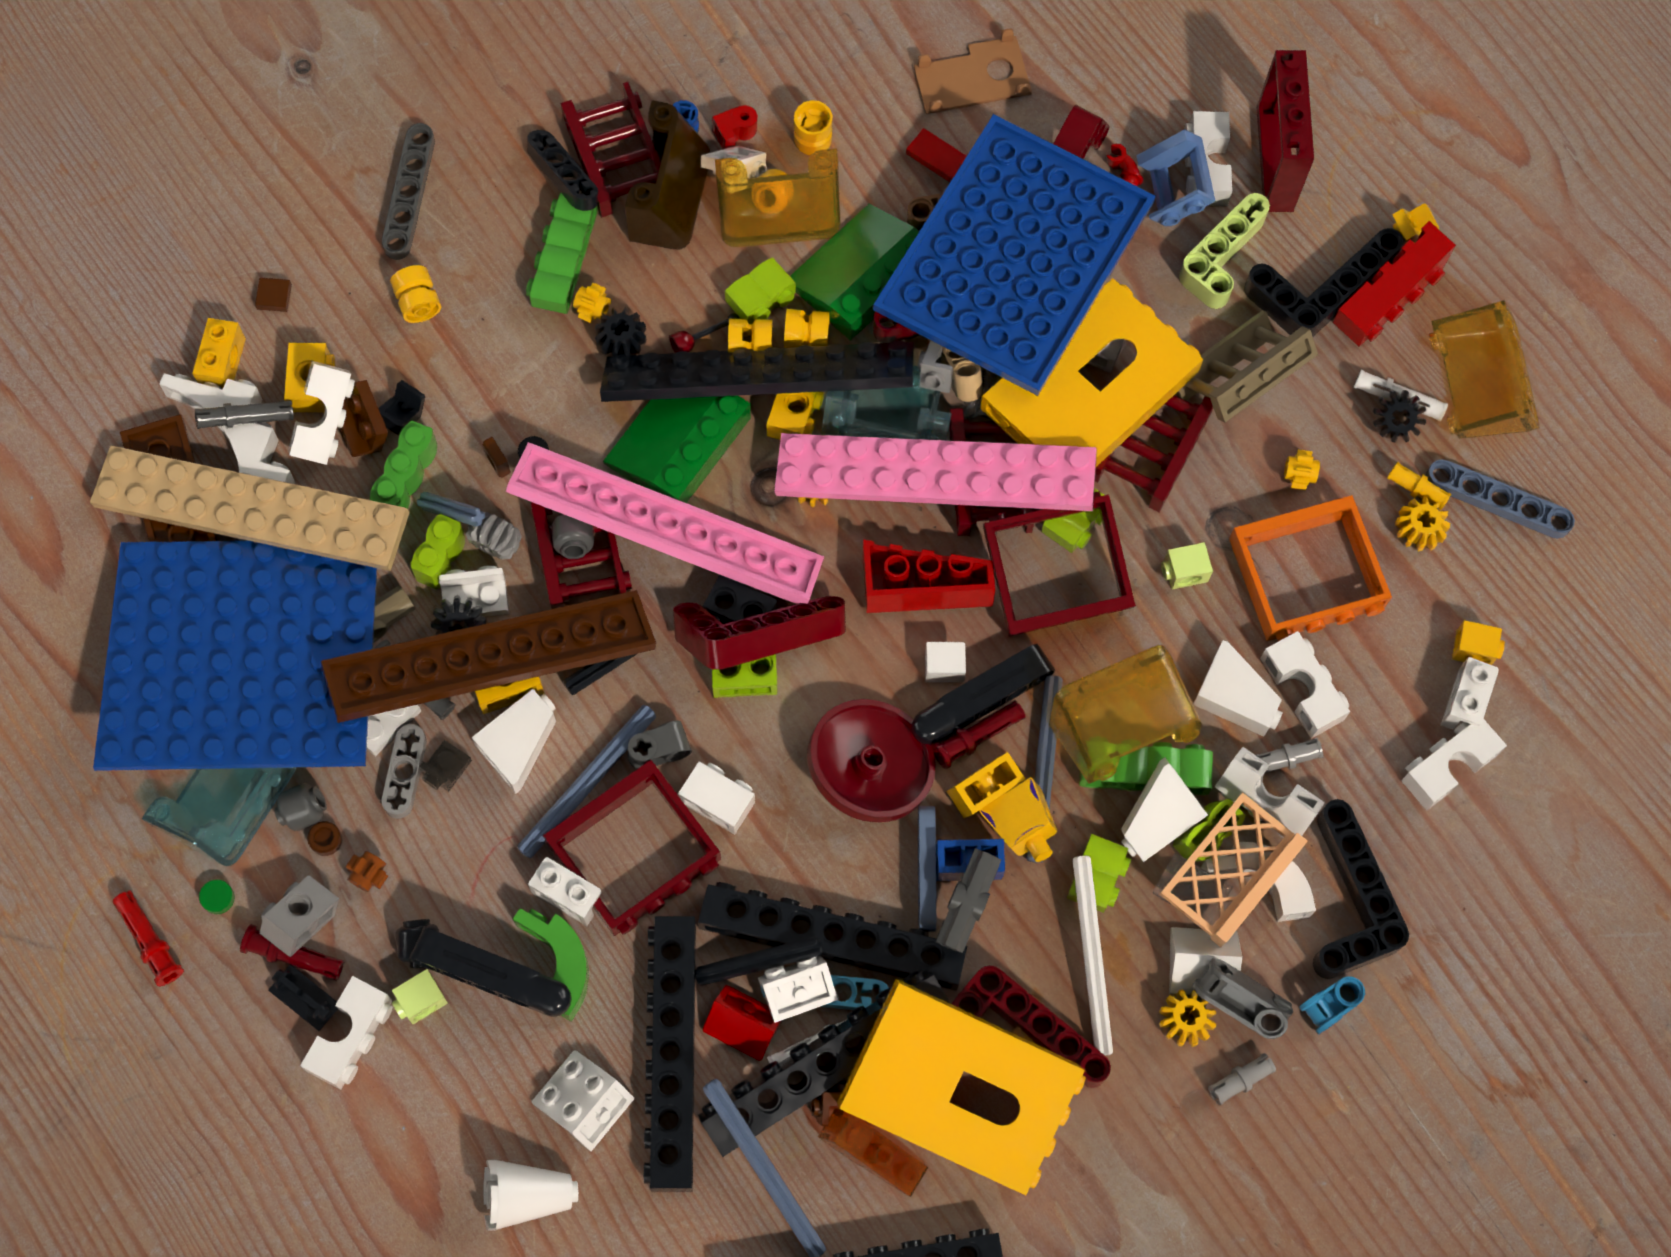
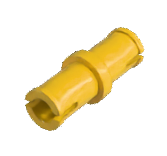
M1398 461L1387 479L1410 491V495L1414 498L1417 496L1422 499L1427 497L1432 505L1435 502H1439L1438 510L1440 511L1451 496V493L1428 481L1426 475L1422 474L1420 476L1401 465Z

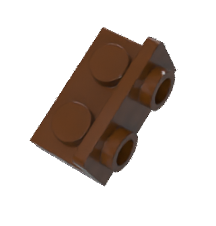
M367 380L355 382L351 397L344 399L342 409L346 410V417L343 427L340 428L352 457L381 452L388 435V430Z

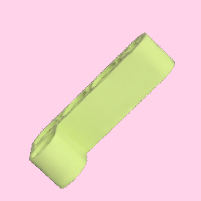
M1253 193L1246 196L1183 261L1179 274L1180 283L1210 308L1218 309L1224 307L1233 290V278L1221 267L1261 229L1265 222L1270 204L1268 199L1261 194ZM1229 230H1236L1240 234H1233ZM1209 249H1216L1220 253H1212ZM1194 268L1201 273H1193L1189 269ZM1218 287L1224 292H1216L1212 288Z

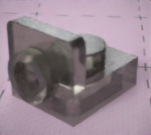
M444 740L427 763L422 761L419 765L424 775L422 780L436 790L441 786L449 792L472 759Z

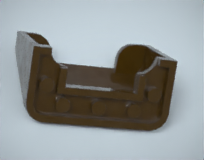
M652 100L648 112V122L653 128L652 142L656 151L659 150L663 157L656 184L640 182L631 187L628 193L625 211L629 241L679 250L685 248L692 238L708 169L701 167V155L710 153L708 144L673 105Z

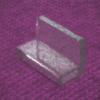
M1177 853L1174 854L1153 890L1154 895L1171 904L1160 893L1187 859ZM1195 865L1196 876L1212 875ZM1190 868L1183 877H1191ZM1220 879L1222 897H1228L1233 886ZM1215 880L1197 881L1199 899L1217 898ZM1192 882L1177 883L1171 890V893L1181 901L1194 900ZM1218 903L1200 904L1201 917L1209 924L1212 923L1219 911ZM1187 905L1195 912L1194 905Z

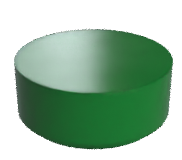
M223 880L207 882L199 893V901L202 907L207 912L216 915L227 912L235 900L233 889Z

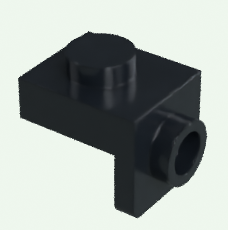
M403 380L398 382L395 395L378 408L386 428L400 435L402 429L410 421L416 422L421 418L425 395Z

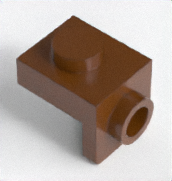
M847 1081L839 1082L811 1101L812 1116L816 1117V1121L821 1126L829 1125V1106H838V1099Z

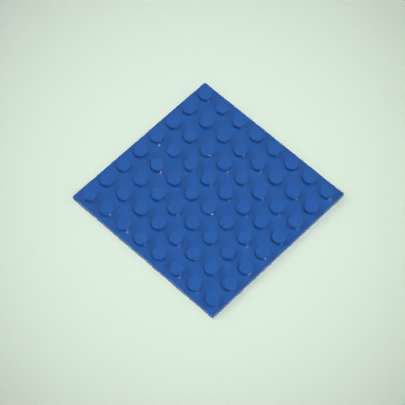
M253 541L121 542L95 748L94 771L366 766L369 716L337 723L322 672L321 661L373 649L377 568Z

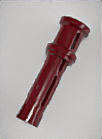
M1014 700L972 727L955 730L954 735L941 743L935 742L931 745L934 756L944 769L950 768L952 766L951 763L962 756L974 754L976 747L984 741L1025 719L1026 716L1023 708Z
M250 924L246 929L240 945L241 953H255L266 957L267 962L276 963L278 960L324 975L335 981L339 979L344 967V960L303 946L289 957L262 936L260 930L253 924Z

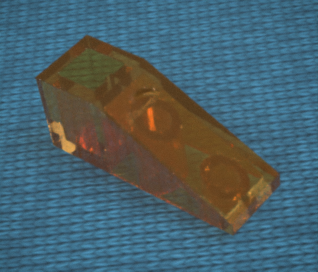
M834 1109L829 1117V1125L824 1126L818 1135L819 1139L840 1154L909 1197L912 1196L928 1169L927 1166L862 1119L841 1109Z

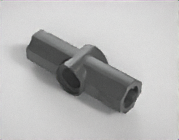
M974 849L962 880L958 881L947 906L949 911L937 935L936 943L963 953L975 922L979 921L990 895L988 891L992 881H994L1001 859L987 852Z

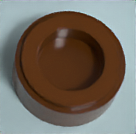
M322 821L311 827L308 832L307 841L316 854L329 856L340 848L342 834L335 824Z

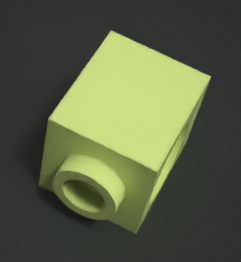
M1205 542L1167 551L1164 561L1161 562V570L1164 579L1169 580L1172 590L1209 581L1213 569Z
M428 969L392 990L397 998L391 1002L401 1020L408 1017L412 1024L417 1023L448 1004Z

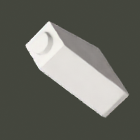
M1223 640L1193 705L1263 737L1269 728L1276 729L1283 713L1277 710L1282 699L1230 643Z
M534 689L472 737L475 747L515 794L522 789L556 723L553 713L556 709L554 704L545 694L539 696Z
M1166 757L1159 761L1121 828L1125 839L1121 841L1124 847L1129 848L1128 852L1132 857L1138 854L1143 862L1208 816Z

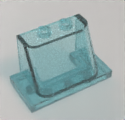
M914 366L913 387L828 391L821 435L947 441L952 413L938 411L942 392L920 387L921 370L918 369V366Z

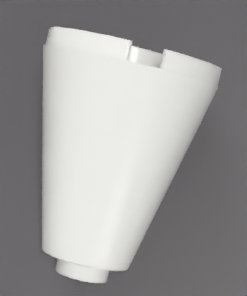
M486 1160L487 1167L484 1169L483 1199L484 1205H486L487 1209H490V1215H484L488 1231L502 1229L570 1210L572 1202H578V1182L572 1181L570 1174L505 1161Z

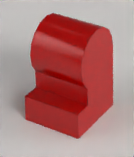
M742 105L712 116V132L722 150L736 146V141L738 140L746 141L755 136L758 122L757 112L750 106Z

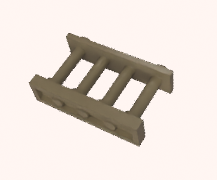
M1262 310L1201 354L1203 361L1199 373L1177 392V396L1186 401L1196 393L1210 398L1217 419L1226 423L1318 355L1311 330L1302 326L1288 337L1273 332L1268 314ZM1266 342L1275 345L1265 354L1256 351ZM1243 359L1252 362L1241 371L1233 368ZM1220 376L1229 379L1218 388L1210 385L1211 382Z

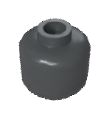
M564 514L557 516L552 523V541L556 552L568 559H578L585 556L594 545L593 525Z
M301 783L279 794L277 798L278 807L274 811L278 822L282 826L287 825L293 831H301L322 820L327 804L324 795L318 787Z

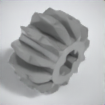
M484 512L485 518L482 520V525L476 527L468 525L469 529L465 535L469 543L493 557L501 560L511 559L520 546L519 542L522 536L519 529L495 514L492 515Z

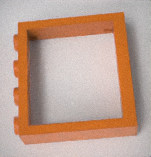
M1353 495L1235 527L1229 537L1266 641L1277 639L1279 642L1297 631L1307 630V633H1315L1324 629L1326 624L1337 622V625H1343L1353 621L1355 616L1365 613L1368 617L1378 615L1385 611L1384 608L1392 598ZM1342 520L1371 597L1276 624L1248 546Z

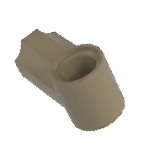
M400 585L375 600L373 643L385 635L389 626L415 610L414 605Z

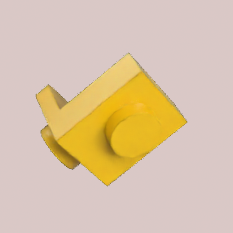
M1425 203L1410 212L1402 208L1392 214L1396 223L1392 224L1393 228L1406 241L1411 239L1415 243L1421 233V228L1428 221L1439 229L1437 221Z

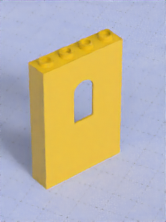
M1112 278L1102 288L1038 396L1001 378L982 395L980 409L1018 444L1096 447L1097 467L1199 373L1203 359L1194 346L1187 345L1178 337L1177 332L1172 326L1161 322L1151 307L1141 304L1126 285L1119 284ZM1116 339L1130 341L1136 348L1137 355L1135 360L1103 390L1099 391L1078 372L1111 341Z
M895 979L837 1104L839 1109L1026 1196L1029 1188L1034 1189L1038 1184L1042 1173L1039 1167L1044 1156L1048 1158L1053 1152L1056 1144L1054 1135L1059 1125L1064 1126L1071 1112V1107H1068L1073 1095H1078L1081 1092L1086 1077L1083 1076L1085 1070L1079 1064L903 981ZM965 1071L1012 1093L1018 1099L1020 1106L1016 1119L1009 1124L998 1125L950 1103L949 1101L963 1072Z

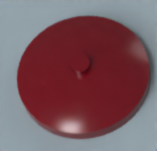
M857 699L833 707L820 719L809 739L807 761L812 780L819 792L832 806L855 819L881 823L905 817L913 812L925 799L935 777L936 764L933 748L931 745L919 742L913 736L911 731L913 718L904 711L885 702Z

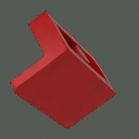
M725 985L712 1005L703 1027V1032L761 1061L783 1020L774 1022L767 1005Z

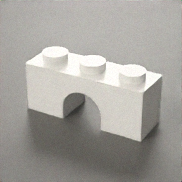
M1193 111L1190 123L1185 124V130L1202 137L1216 201L1208 206H1228L1232 194L1231 165L1216 164L1208 155L1226 153L1230 140L1229 112ZM1190 156L1185 158V165L1190 167L1191 176H1187L1186 181L1187 194L1197 190Z
M315 361L311 362L304 392L306 395L322 400L325 405V412L323 417L316 423L295 422L288 448L290 456L327 465L329 457H335L338 447V440L334 439L337 427H343L346 417V410L342 409L345 397H351L355 380L350 379L351 373L349 370Z
M1297 631L1265 649L1260 659L1277 685L1288 679H1297L1307 686L1309 698L1300 702L1294 712L1311 739L1345 720L1350 713L1348 700L1342 692H1337L1333 686L1330 672L1324 665L1319 664L1314 656L1313 646L1308 639L1302 638Z
M1484 719L1480 726L1463 722L1454 730L1455 737L1449 741L1442 738L1429 749L1432 754L1428 758L1423 760L1419 756L1405 768L1408 773L1401 781L1426 811L1448 795L1459 784L1449 771L1448 762L1450 760H1460L1476 773L1507 747Z
M1242 747L1215 785V788L1221 791V794L1226 799H1231L1233 802L1243 792L1292 833H1299L1302 836L1325 802L1298 784L1287 796L1277 797L1270 794L1263 785V775L1270 765ZM1241 804V806L1247 809L1249 814L1252 817H1254L1253 812L1250 809H1248L1245 805Z
M352 976L335 1005L342 1013L351 1017V1032L345 1039L339 1042H329L317 1036L300 1066L306 1072L340 1090L345 1083L350 1084L357 1073L358 1066H356V1063L361 1054H367L375 1041L373 1033L379 1023L384 1024L392 1012L393 1007L390 1005L392 999L389 995Z

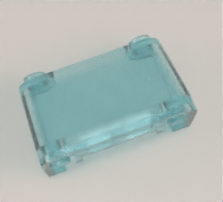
M296 767L196 769L176 801L166 796L155 799L141 819L209 859L224 866H231L238 861L277 801L279 794L283 792L290 781Z

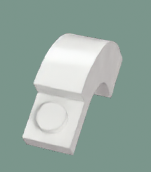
M1239 842L1240 849L1258 848L1255 842ZM1264 852L1265 860L1271 852ZM1258 853L1241 854L1243 872H1252L1259 869ZM1235 855L1217 856L1220 874L1237 873ZM1212 857L1206 859L1202 864V876L1214 875ZM1292 861L1268 890L1273 899L1277 922L1310 918L1316 911L1310 885L1303 872Z

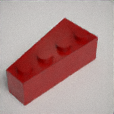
M1428 221L1421 228L1417 241L1414 243L1410 239L1401 248V251L1393 260V265L1387 261L1372 279L1373 285L1367 281L1338 310L1333 324L1358 347L1367 339L1370 342L1374 341L1384 328L1382 326L1387 321L1395 322L1404 312L1403 307L1408 302L1412 305L1415 304L1425 293L1423 289L1428 284L1434 286L1445 275L1443 269L1456 244Z
M863 539V570L867 613L993 606L995 580L992 560L951 554L949 557L934 554V551L925 549L918 552L902 549L903 546L890 544L889 547L876 545L874 541Z

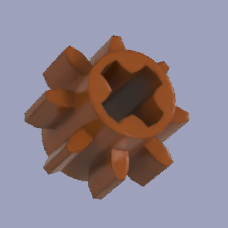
M365 851L362 857L353 854L345 866L348 869L347 871L351 873L347 880L365 892H369L373 886L380 889L388 878L386 872L383 871L386 863L368 851Z

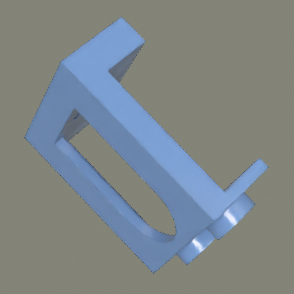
M1184 129L1136 155L1138 166L1150 171L1158 210L1149 214V219L1166 227L1173 226L1188 215L1199 213L1206 206L1216 202L1202 137ZM1190 156L1197 190L1175 201L1168 167Z

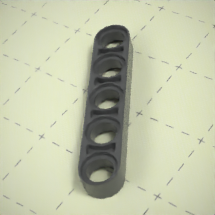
M424 123L412 125L406 133L382 236V246L385 254L394 260L403 259L410 253L435 146L433 131L431 127ZM419 133L429 136L428 140L423 144L414 143L412 141L413 137ZM413 159L423 162L422 167L417 170H410L406 166ZM407 185L417 188L416 193L410 197L400 194L402 188ZM400 212H407L411 215L410 219L405 223H398L394 220L395 216ZM399 238L405 241V244L399 250H392L388 247L389 242Z

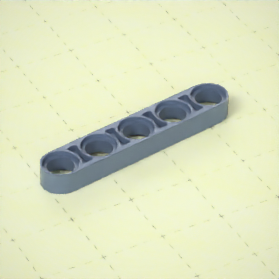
M1436 460L1426 472L1428 481L1451 493V497L1549 537L1563 538L1574 526V515L1568 509L1448 460ZM1444 469L1449 475V480L1446 482L1436 480L1433 470ZM1467 480L1475 482L1478 486V492L1475 494L1467 493L1463 489L1462 483ZM1495 492L1503 493L1507 497L1508 503L1504 506L1495 504L1492 500V494ZM1524 504L1534 506L1537 516L1533 518L1526 517L1522 513L1521 506ZM1551 517H1562L1566 521V528L1559 530L1553 527Z

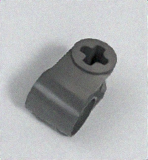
M678 720L636 734L628 743V761L635 769L640 768L645 764L644 762L647 763L650 760L658 766L667 762L681 760L692 753L682 722ZM643 748L645 752H648V755L642 756L640 752H637V749Z

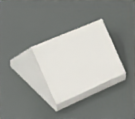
M1171 927L1169 994H1177L1179 990L1183 989L1187 995H1190L1194 990L1193 983L1196 979H1201L1210 968L1209 962L1212 958L1221 959L1241 971L1243 957L1238 932L1235 931L1227 943L1219 947L1203 929Z

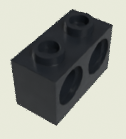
M719 574L703 608L722 624H727L745 619L750 613L763 614L777 610V600ZM721 600H729L733 603L728 609H720L716 606Z

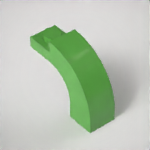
M520 908L513 918L515 925L548 945L555 953L556 971L553 979L565 984L570 990L572 997L571 1006L561 1016L572 1022L583 1004L589 982L588 961L582 943L573 928L556 913L550 923L546 924L548 919L534 909H530L528 913Z

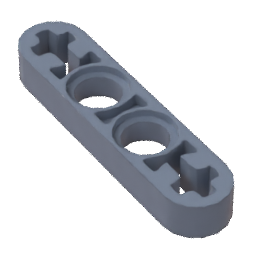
M918 806V926L920 930L936 932L935 806Z

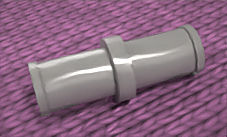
M1316 737L1294 745L1289 743L1282 744L1280 749L1256 754V756L1270 765L1265 772L1267 773L1285 767L1293 769L1296 768V764L1323 758V750L1320 741Z
M1263 1053L1245 1066L1233 1068L1230 1075L1208 1086V1091L1212 1099L1216 1100V1104L1220 1106L1223 1102L1241 1091L1245 1093L1253 1088V1084L1276 1072V1067L1272 1059L1268 1058L1266 1053Z

